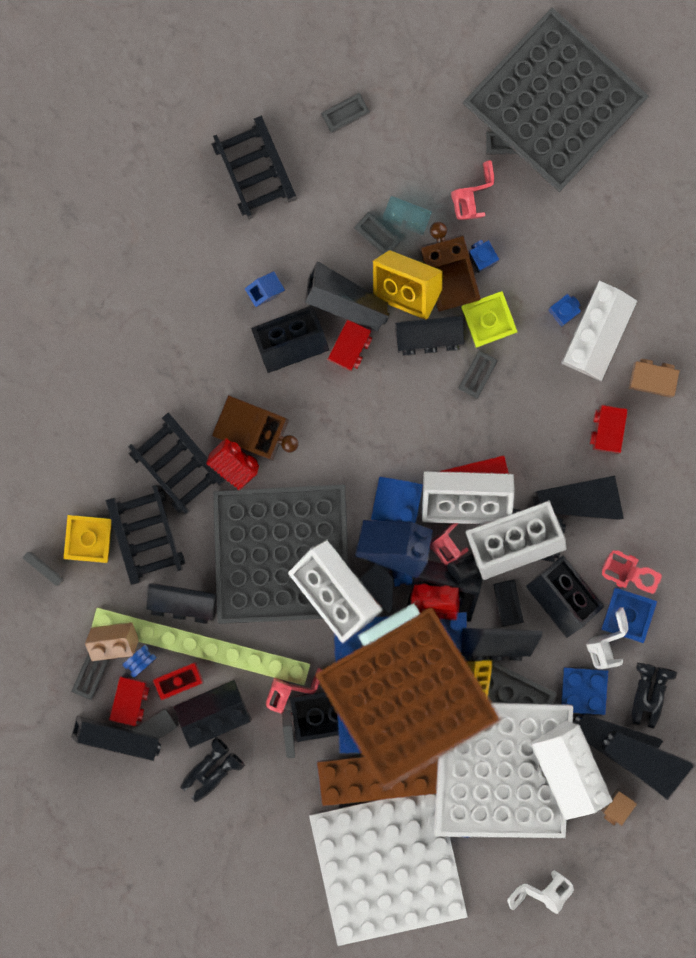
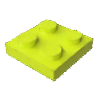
M503 291L461 306L476 348L517 333Z

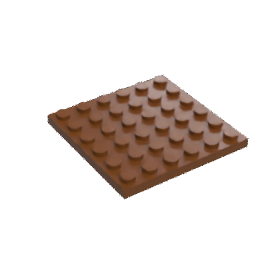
M432 607L315 674L383 790L501 722L500 716Z

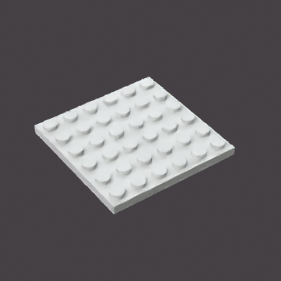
M492 703L501 718V722L438 758L434 835L451 837L565 838L566 819L563 817L531 743L565 721L572 723L573 706L564 704Z
M436 794L374 800L309 815L338 946L467 918L450 836L434 835Z

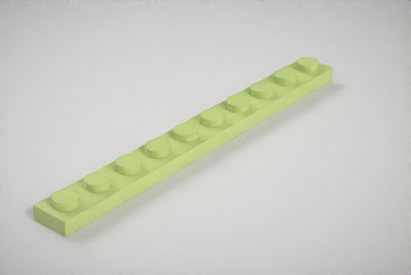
M96 609L91 628L132 622L139 639L138 642L305 686L310 667L309 663L109 610Z

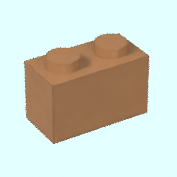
M640 359V362H634L629 389L672 398L675 396L680 370L674 369L675 366L662 363L661 366L653 365L652 360Z
M131 622L93 627L90 629L85 645L91 661L133 656L139 639Z

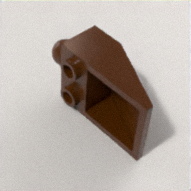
M442 222L433 223L430 227V234L437 242L419 247L424 264L442 270V291L436 301L438 312L481 300L464 236L458 235L445 239L447 234L446 225ZM455 245L460 247V251L457 254L452 252V248ZM434 251L439 254L436 260L431 259V253Z
M229 395L212 434L213 437L224 441L227 438L230 442H236L240 448L272 461L279 444L288 453L296 451L299 446L298 439L295 436L287 435L283 437L289 422L287 418ZM274 422L279 424L277 430H272L271 428ZM268 442L271 446L268 451H265L263 445Z

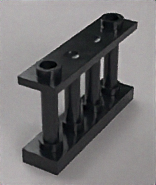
M262 115L254 118L255 125L252 126V129L220 142L216 134L213 136L215 142L211 143L216 156L220 154L241 201L237 204L242 216L247 215L248 220L252 219L250 210L280 197H287L288 202L297 199ZM261 137L264 144L260 146L261 149L233 161H228L224 152L225 149L251 138ZM262 157H265V159L270 158L272 165L269 166L270 169L237 182L233 173L234 169ZM271 177L274 179L278 177L281 183L278 189L251 201H245L241 190Z
M168 412L162 417L165 421L162 424L163 427L139 448L136 449L134 445L130 444L128 448L131 452L128 454L136 463L140 461L174 500L171 504L180 514L183 511L185 514H188L190 512L186 507L188 503L211 484L214 485L217 482L221 486L227 480L207 465L208 457ZM174 432L179 438L176 441L177 444L153 465H150L143 455L166 435H171ZM188 449L194 455L191 457V461L165 483L157 472L180 452ZM203 466L208 472L205 474L206 477L179 499L171 489L194 469Z
M158 485L152 486L154 493L126 502H117L116 498L105 500L131 585L141 583L140 578L144 574L176 565L177 571L183 570L182 565L186 564L182 551L178 552L163 504L164 501H167L163 488L159 489ZM157 501L160 511L159 515L129 524L127 522L123 523L121 514H124V511ZM160 523L164 524L166 536L136 545L129 543L127 536L131 535L130 532ZM170 544L172 557L140 566V564L136 565L134 556H137V553Z

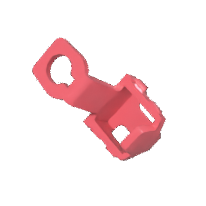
M491 160L483 163L486 184L457 189L451 192L457 219L470 220L485 217V212L476 213L473 192L493 186L494 171ZM459 203L461 204L463 215H461Z
M450 523L441 534L431 540L430 549L445 565L458 560L469 551L467 547L459 551L448 535L459 523ZM439 549L442 550V552L444 553V555L447 557L448 561L445 559V557L443 556V554L440 552Z
M613 550L606 557L602 567L604 578L616 582V586L626 588L629 581H632L639 589L651 594L655 593L662 578L660 573L650 568L636 567L639 559L632 555L627 556L618 550ZM613 554L627 559V562L622 564L613 560ZM608 569L618 574L619 580L605 574V571ZM640 574L653 575V585L649 587L644 586L642 580L639 579Z
M318 668L316 673L322 671V669ZM314 676L310 688L289 684L286 681L274 678L266 699V706L268 709L282 714L283 711H288L284 708L291 690L314 694L320 683L316 676ZM276 690L277 695L274 700L273 705L269 704L273 696V693Z

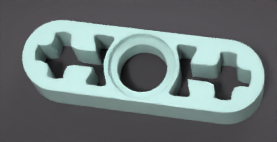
M413 603L362 632L358 637L363 646L414 618L419 614V611Z

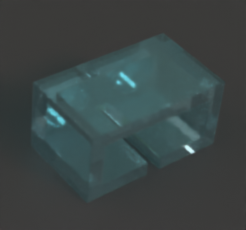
M391 196L384 212L383 220L400 227L403 220L407 221L405 229L424 236L432 211Z

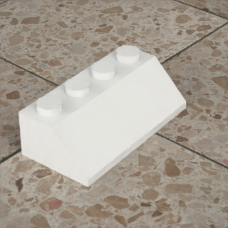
M599 281L595 286L561 364L602 381L637 300L623 291Z
M424 472L422 522L487 524L512 515L514 499L513 474Z
M550 501L465 531L483 580L567 550L564 535Z
M328 541L312 548L288 573L342 643L370 623L382 611Z
M565 721L531 743L564 819L568 820L596 813L613 802L579 725Z

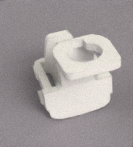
M623 607L619 608L616 612L620 631L610 635L594 636L586 643L596 669H607L623 664V659H613L609 643L624 637L628 632V622Z
M553 870L551 872L553 881L545 890L540 891L528 884H523L511 894L507 901L510 909L515 910L528 894L544 902L548 909L558 914L562 910L564 902L573 893V885L568 879ZM561 884L562 887L556 892L557 887ZM520 894L519 898L514 902L516 896Z

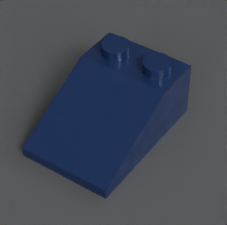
M363 520L355 556L418 578L428 562L433 530L413 522Z

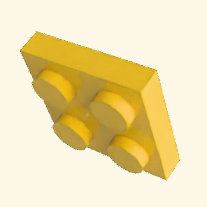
M67 515L63 559L108 563L112 529L111 519Z

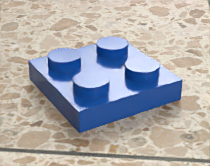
M614 587L601 630L610 633L620 631L616 612L619 608L623 607L628 622V632L624 637L644 643L657 601Z
M564 667L561 704L572 705L573 713L605 715L608 670Z

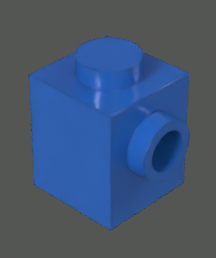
M480 240L471 245L472 250L469 251V257L478 273L498 263L499 258L489 240L485 243L483 240Z
M275 272L256 279L244 288L255 307L273 300L285 291Z
M567 294L551 306L548 311L559 325L563 327L581 312L579 309L581 305L574 296L570 297Z

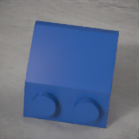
M379 477L371 520L416 523L423 484Z

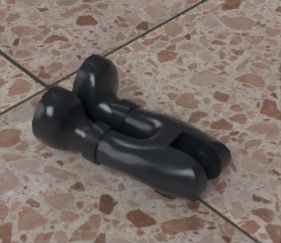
M637 662L636 670L640 673L641 679L638 681V688L633 701L632 724L640 725L644 710L650 712L647 727L654 729L663 709L667 688L665 684L668 680L676 679L678 672L657 667L656 681L653 685L651 699L648 700L649 689L652 683L651 679L655 673L656 666Z
M215 737L211 742V753L207 754L202 761L193 767L180 786L185 792L196 780L203 785L191 797L195 803L209 795L222 779L228 775L229 771H240L245 767L244 762L236 754L230 753L222 764L218 765L206 777L207 772L217 764V761L229 752L228 746L218 737Z

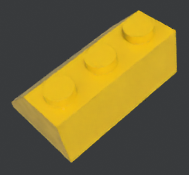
M391 250L373 260V294L386 301L390 306L424 320L428 319L442 291V270Z

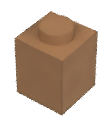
M616 789L611 796L613 802L605 806L601 811L606 814L604 819L614 826L616 823L622 826L637 803Z

